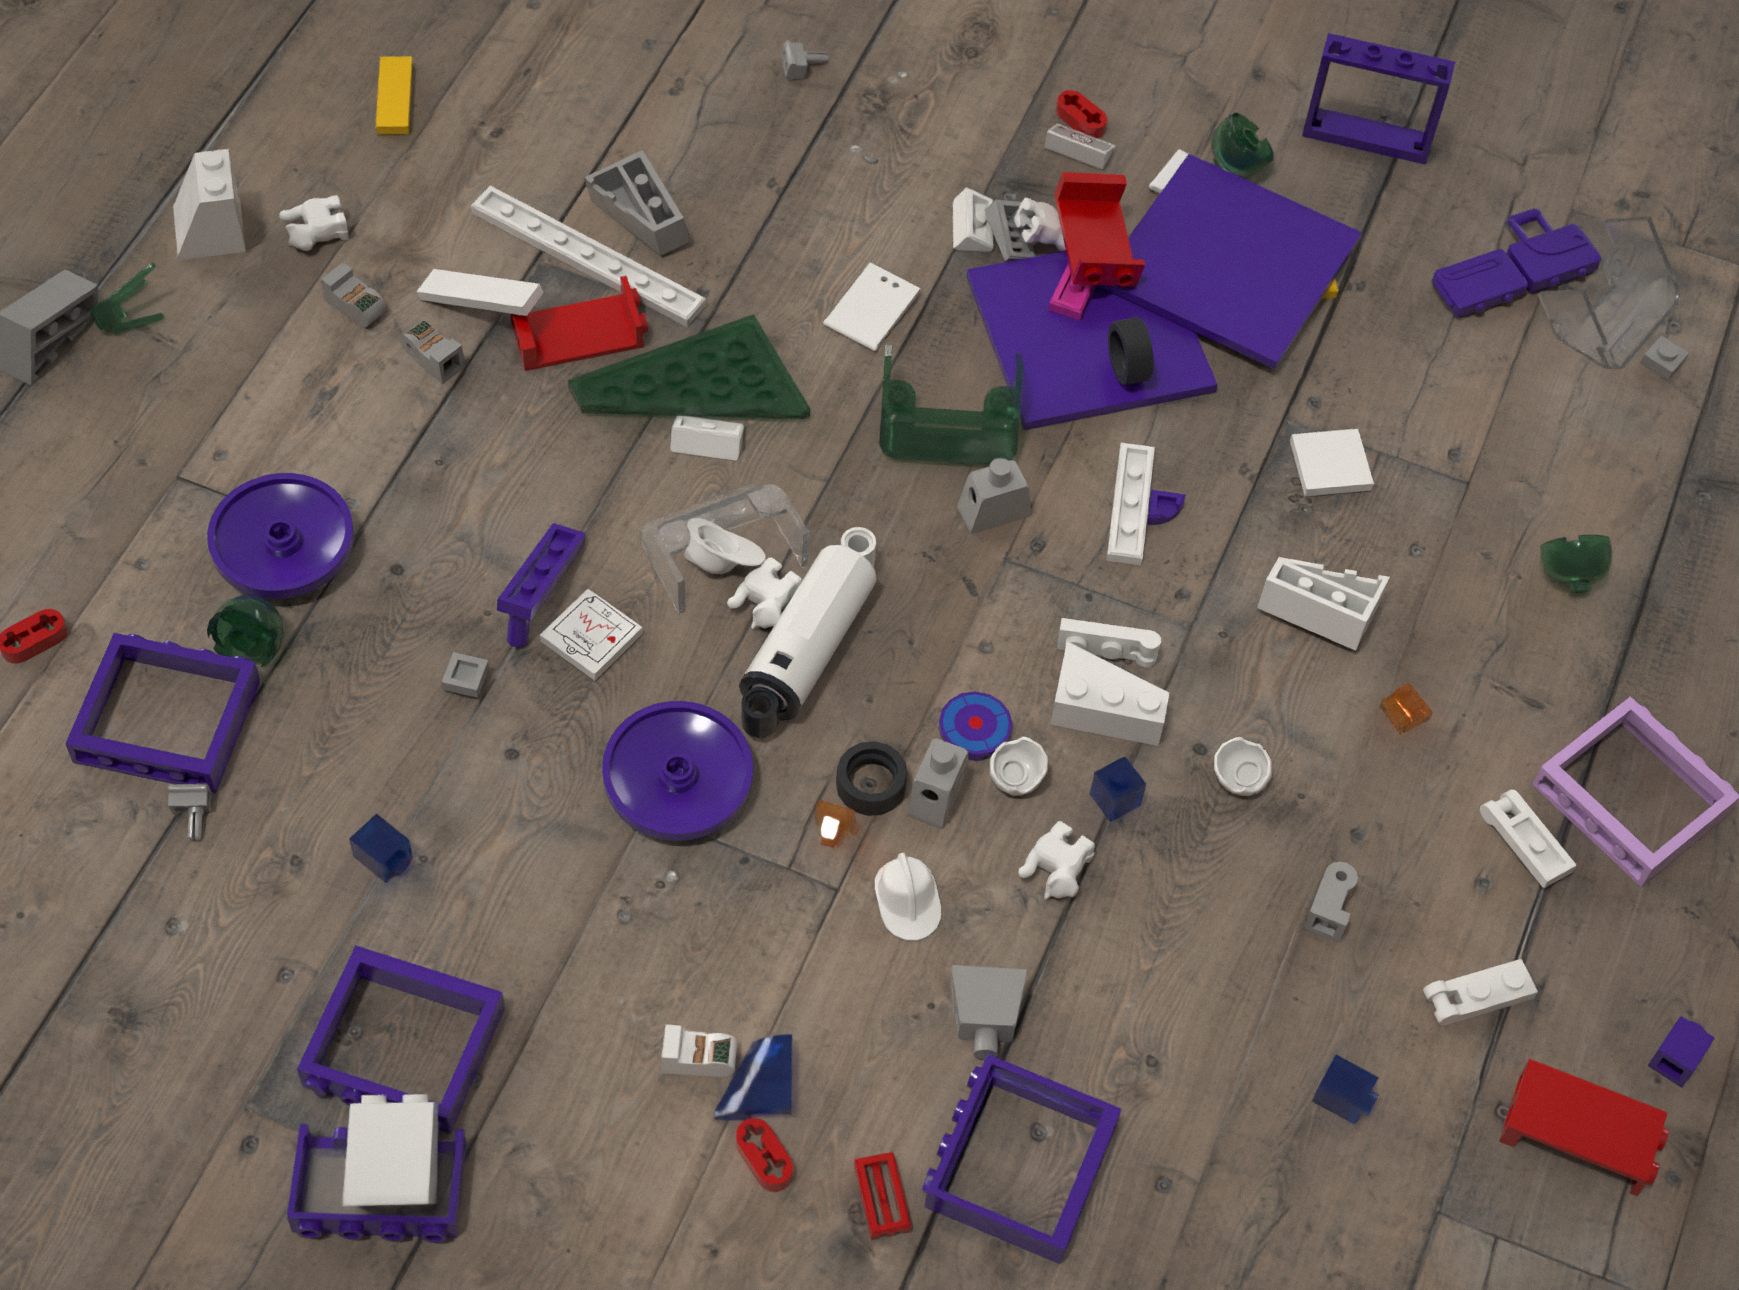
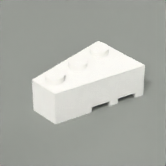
M1279 557L1266 579L1257 608L1356 651L1379 607L1390 577L1379 575L1377 580L1356 576L1357 571L1345 569L1344 574L1323 570V565Z
M1067 641L1050 725L1158 746L1164 726L1169 692Z

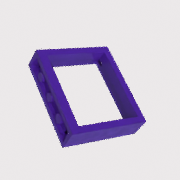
M1328 33L1302 137L1426 165L1451 84L1455 61ZM1330 62L1438 86L1424 132L1319 108ZM1312 122L1321 124V127H1314L1311 124ZM1414 146H1417L1423 149L1422 151L1414 150L1413 148Z
M113 633L65 743L72 762L170 784H208L211 792L217 793L261 682L256 663L242 656L229 657L215 654L208 649L195 650L181 647L170 641L161 643L147 640L136 634L123 635ZM125 660L235 683L205 759L92 736Z
M355 945L297 1067L302 1086L314 1090L316 1096L324 1097L326 1094L341 1098V1101L348 1106L350 1104H361V1096L386 1095V1103H403V1095H412L320 1065L361 978L479 1016L442 1102L441 1104L438 1103V1130L451 1134L504 1013L503 993Z
M987 1054L982 1068L975 1066L974 1071L970 1075L967 1087L972 1089L968 1100L960 1099L952 1117V1121L957 1123L953 1134L945 1133L937 1151V1156L942 1159L937 1170L930 1168L927 1172L926 1180L921 1191L927 1193L924 1207L1061 1264L1117 1126L1122 1109ZM991 1085L1096 1127L1052 1236L945 1192Z

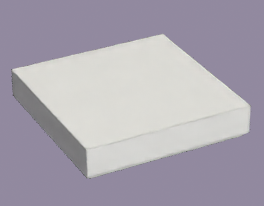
M1358 429L1291 435L1290 444L1304 496L1372 490L1374 482Z

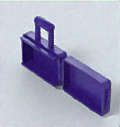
M1533 208L1512 215L1507 219L1508 226L1512 228L1520 239V242L1509 245L1507 252L1503 249H1497L1438 269L1434 272L1432 284L1456 316L1461 317L1475 311L1482 312L1485 308L1502 302L1509 303L1513 298L1524 295L1527 288L1531 294L1590 274L1599 267L1602 259L1600 253L1576 224H1570L1553 230L1542 215L1541 210ZM1537 221L1545 233L1528 238L1520 226Z

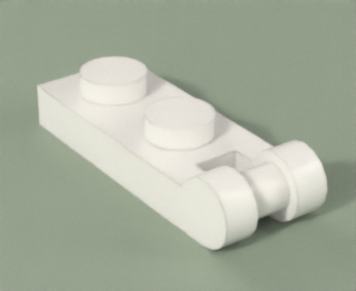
M1062 618L1057 649L1065 650L1068 641L1094 655H1101L1108 659L1136 660L1139 666L1150 668L1156 663L1161 637L1158 633L1151 630Z
M1511 789L1503 793L1500 800L1496 802L1490 800L1480 806V813L1486 823L1495 827L1543 889L1573 873L1577 866L1517 791ZM1508 812L1510 814H1514L1515 816L1509 819L1506 813Z
M1522 959L1445 982L1441 980L1436 981L1423 989L1428 1002H1433L1437 1010L1434 1015L1440 1026L1532 1000L1538 993ZM1454 996L1457 1005L1451 1004L1448 998Z

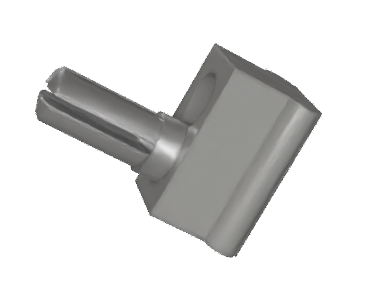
M790 41L784 43L780 56L787 81L804 79L808 66L807 63L828 62L827 52L804 51L802 43H791Z
M208 784L169 785L168 807L171 813H188V839L194 841L195 837L196 841L200 840L203 813H210L211 789Z

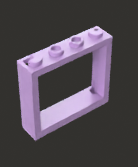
M1631 696L1543 764L1532 784L1640 887L1645 885L1730 815L1739 800V794L1734 791L1730 783L1722 780L1706 765L1701 757L1692 753L1679 741L1672 731L1667 730L1661 725L1647 708L1639 705ZM1620 724L1711 805L1710 808L1655 853H1652L1563 770Z

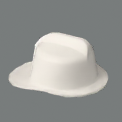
M692 518L687 522L686 528L691 537L684 556L704 571L712 574H723L730 572L737 564L756 566L765 562L763 550L746 538L726 531L705 519Z
M900 853L897 859L886 863L879 869L875 877V892L885 927L898 938L918 941L930 936L937 929L941 920V904L935 879L930 869L919 859L906 857L905 853Z

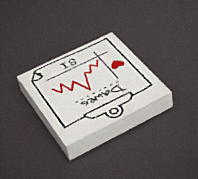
M587 589L540 634V642L595 681L643 634L642 626Z

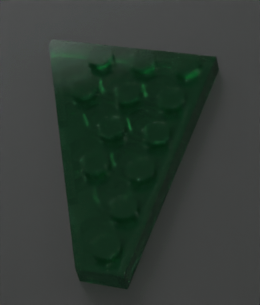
M754 314L568 380V389L581 413L806 419L810 417L809 405Z

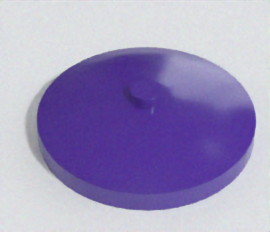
M275 473L245 482L232 490L219 503L209 522L207 542L212 562L226 582L249 595L280 599L296 597L323 586L337 575L351 554L354 542V528L351 513L346 502L331 486L319 479L303 474Z
M687 701L657 703L629 716L617 727L610 737L602 762L603 785L606 796L615 812L634 829L663 840H692L718 831L733 820L741 811L752 786V754L747 740L740 729L728 717L713 708Z

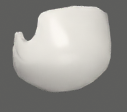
M1028 737L1003 742L992 754L989 761V776L995 786L1012 796H1021L1037 789L1048 771V757L1040 744Z
M1235 737L1223 743L1214 756V771L1219 783L1226 790L1240 796H1251L1264 790L1272 778V760L1261 744L1246 741L1242 737Z

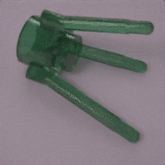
M150 263L108 298L89 309L92 319L102 333L111 329L117 335L125 329L152 323L164 318L162 313L121 322V319L126 316L120 303L146 285L147 281L143 278L156 268L155 263Z

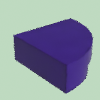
M1151 490L1147 525L1163 524L1174 519L1181 512L1186 495Z

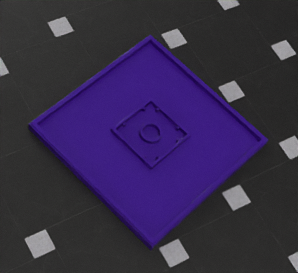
M1188 154L1128 237L1133 259L1145 261V267L1137 286H1098L1276 369L1360 241L1362 232Z
M1066 251L967 269V281L1024 430L1213 393L1217 390L1218 384L1195 331L1096 285L1080 320L1050 311V301L1068 265ZM1137 317L1141 318L1145 323L1150 335L1154 356V370L1152 377L1148 381L1123 385L1117 380L1112 369L1108 350V330L1113 321Z

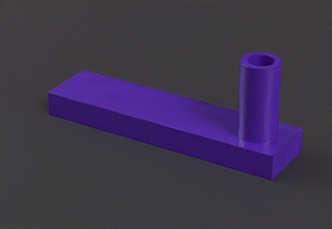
M553 523L499 596L497 611L509 614L506 639L508 644L514 647H522L528 643L530 621L585 545L586 533Z

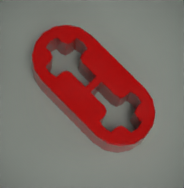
M1066 90L1058 95L1056 114L1061 120L1075 131L1097 139L1105 134L1108 119L1104 111L1077 91Z
M44 609L3 630L0 633V652L2 657L10 663H22L59 644L66 637L68 630L62 614L54 609ZM46 624H50L52 627L55 628L51 631H48L43 626H45ZM17 641L21 646L15 649L10 644Z
M759 1118L744 1120L736 1130V1147L763 1189L770 1192L784 1190L792 1181L793 1164L789 1155L765 1121ZM752 1132L755 1136L762 1134L761 1147L763 1150L759 1151L752 1141L745 1143L747 1141V1133ZM768 1158L775 1168L783 1167L780 1178H777L774 1174L766 1176L768 1174V1164L766 1162Z

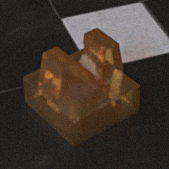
M1409 683L1397 688L1392 695L1382 699L1380 709L1399 734L1430 720L1433 713Z
M822 800L818 801L814 815L816 825L822 827L819 834L821 838L820 844L835 849L840 833L852 835L856 824L855 810Z

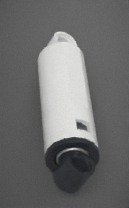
M862 527L851 528L842 535L840 545H829L821 550L742 677L739 684L740 692L743 695L741 701V723L744 731L750 736L757 738L767 737L776 730L778 720H790L796 717L877 581L874 569L876 537L868 529ZM760 711V712L763 713V714H757V713H754V712Z

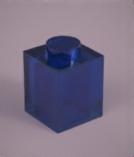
M1126 756L1094 772L1090 796L1108 820L1112 822L1141 806L1146 782Z
M377 813L349 838L353 857L385 883L394 875L402 874L410 865L411 859H413L410 840Z
M1336 1054L1319 1084L1312 1102L1355 1125L1361 1112L1367 1115L1370 1114L1379 1096L1378 1093L1373 1091L1379 1077Z

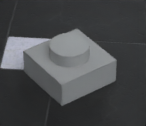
M1661 335L1643 355L1640 363L1669 380L1684 364L1689 352Z
M453 652L442 679L443 690L478 698L489 670L488 660Z

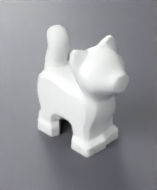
M338 195L328 198H312L305 201L302 205L280 212L279 217L282 221L292 222L303 218L305 223L286 225L290 235L289 246L309 251L316 242H326L335 238H340L343 241L349 240L344 213L340 212L339 209L341 204Z
M1024 198L1014 216V222L1018 228H1023L1024 226L1031 228L1030 230L1025 229L1022 232L1025 242L1054 243L1060 251H1066L1058 211L1048 203L1035 202L1029 198Z
M771 557L765 560L761 567L751 571L746 576L745 581L740 584L735 595L727 601V605L732 609L740 607L746 597L758 604L752 612L753 622L751 628L753 630L759 627L769 628L775 626L782 614V610L786 608L801 584V578L792 571H789L783 579L779 580L775 571L780 570L782 565Z
M1058 821L1050 832L1039 838L1035 847L1028 854L1025 865L1018 870V875L1021 878L1030 877L1035 872L1037 865L1051 872L1046 883L1045 900L1050 897L1058 899L1067 896L1074 897L1079 890L1076 876L1080 873L1084 863H1090L1095 854L1094 842L1083 835L1075 845H1069L1065 836H1069L1073 829L1062 821Z

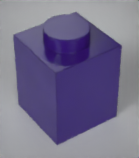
M1680 1016L1647 1066L1682 1088L1715 1037L1707 1033L1700 1024L1688 1021Z

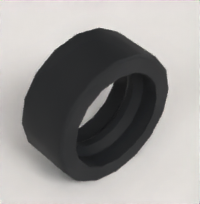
M1137 317L1113 321L1108 330V350L1112 369L1117 380L1123 385L1148 381L1152 377L1154 370V356L1150 335L1145 323L1141 318Z
M871 741L861 742L850 747L841 756L837 767L836 786L838 796L845 806L856 813L867 816L883 815L895 809L903 800L908 776L906 762L900 753L888 744ZM873 763L888 769L893 774L894 781L891 788L882 793L870 794L861 792L850 782L851 771L862 764Z

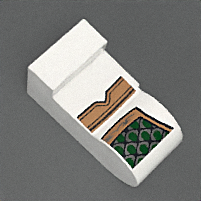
M666 1024L662 1050V1074L730 1076L735 1072L738 1041L735 1037L724 1033L705 1034L703 1032L682 1031V1026Z

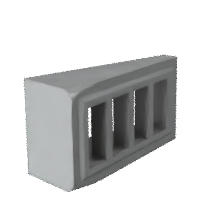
M996 199L985 209V213L1004 260L1014 261L1035 257L1032 243L1025 242L1022 236L1023 230L1029 229V227L1018 228L1014 222V216L1022 202ZM1013 248L1020 249L1021 252H1013Z

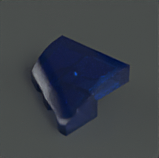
M792 1034L769 1036L751 1044L715 1109V1120H747L751 1118V1114L792 1113Z

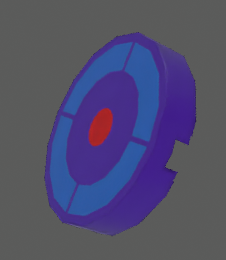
M975 691L961 693L948 701L941 711L938 729L945 742L966 749L968 751V760L978 761L985 760V757L991 756L1003 742H1009L1012 720L1010 712L1000 700L990 694Z

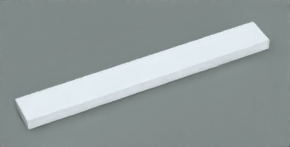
M489 186L471 205V213L619 292H621L620 277L627 276L630 288L637 289L640 303L685 327H688L706 307V298L492 186Z

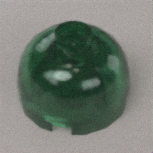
M1238 112L1227 116L1214 130L1211 138L1215 166L1239 177L1253 176L1262 171L1273 161L1274 152L1266 137L1261 141L1255 132L1259 130L1257 125Z
M1578 535L1579 540L1567 542L1566 537H1562L1541 544L1540 560L1543 572L1551 582L1559 587L1569 588L1572 594L1591 591V585L1601 582L1609 573L1612 565L1613 551L1608 536Z
M241 595L228 599L213 614L207 627L208 638L212 635V639L216 643L213 649L217 654L229 657L242 656L255 662L256 665L262 664L261 667L267 666L280 650L285 633L282 617L277 609L267 600L255 595Z

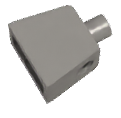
M997 458L990 463L989 467L973 471L968 475L957 508L970 534L1032 515L1029 487L1016 461Z
M937 738L932 739L914 779L908 817L941 829L943 828L968 771V751L966 749ZM930 790L938 795V800L928 799Z
M952 965L949 988L956 1034L961 1040H974L975 1057L986 1059L987 1054L997 1057L998 1042L1013 1041L1026 979V969Z

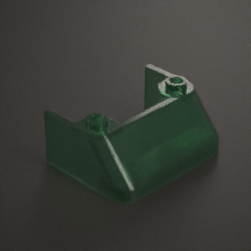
M885 345L879 436L880 448L885 455L895 459L988 465L997 458H1003L1008 461L1014 459L1018 445L1024 371L1021 353H1015L1012 387L997 386L990 389L984 398L983 411L915 407L916 393L913 386L905 380L890 379L892 345Z

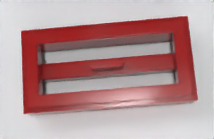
M894 1152L854 1159V1169L871 1240L879 1239L881 1235H887V1237L895 1236L896 1232L901 1231L903 1234L911 1233L912 1227ZM886 1163L900 1221H892L879 1164ZM864 1167H871L884 1223L882 1225L877 1223Z

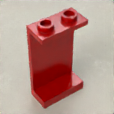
M1062 172L1054 196L1073 284L1136 287L1145 267V261L1133 259L1120 204L1127 186L1126 177L1123 174Z
M627 276L620 277L621 294L533 311L529 312L527 316L510 313V321L524 370L529 371L644 348L643 334L648 333L647 321L644 313H638L637 308H640L638 292L636 288H630Z
M1529 1058L1520 1073L1499 1142L1515 1147L1521 1135L1633 1179L1630 1194L1638 1196L1645 1185L1652 1186L1657 1177L1660 1163L1655 1162L1654 1159L1657 1150L1662 1151L1668 1139L1669 1129L1664 1127L1668 1112Z

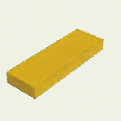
M412 56L380 57L376 113L377 135L409 134L413 74Z

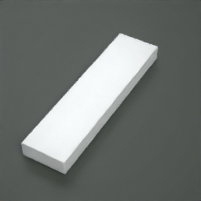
M433 269L417 290L420 299L424 301L524 316L528 315L544 293L540 284L438 269Z
M1122 442L1120 444L1106 561L1140 566L1142 564L1155 447Z

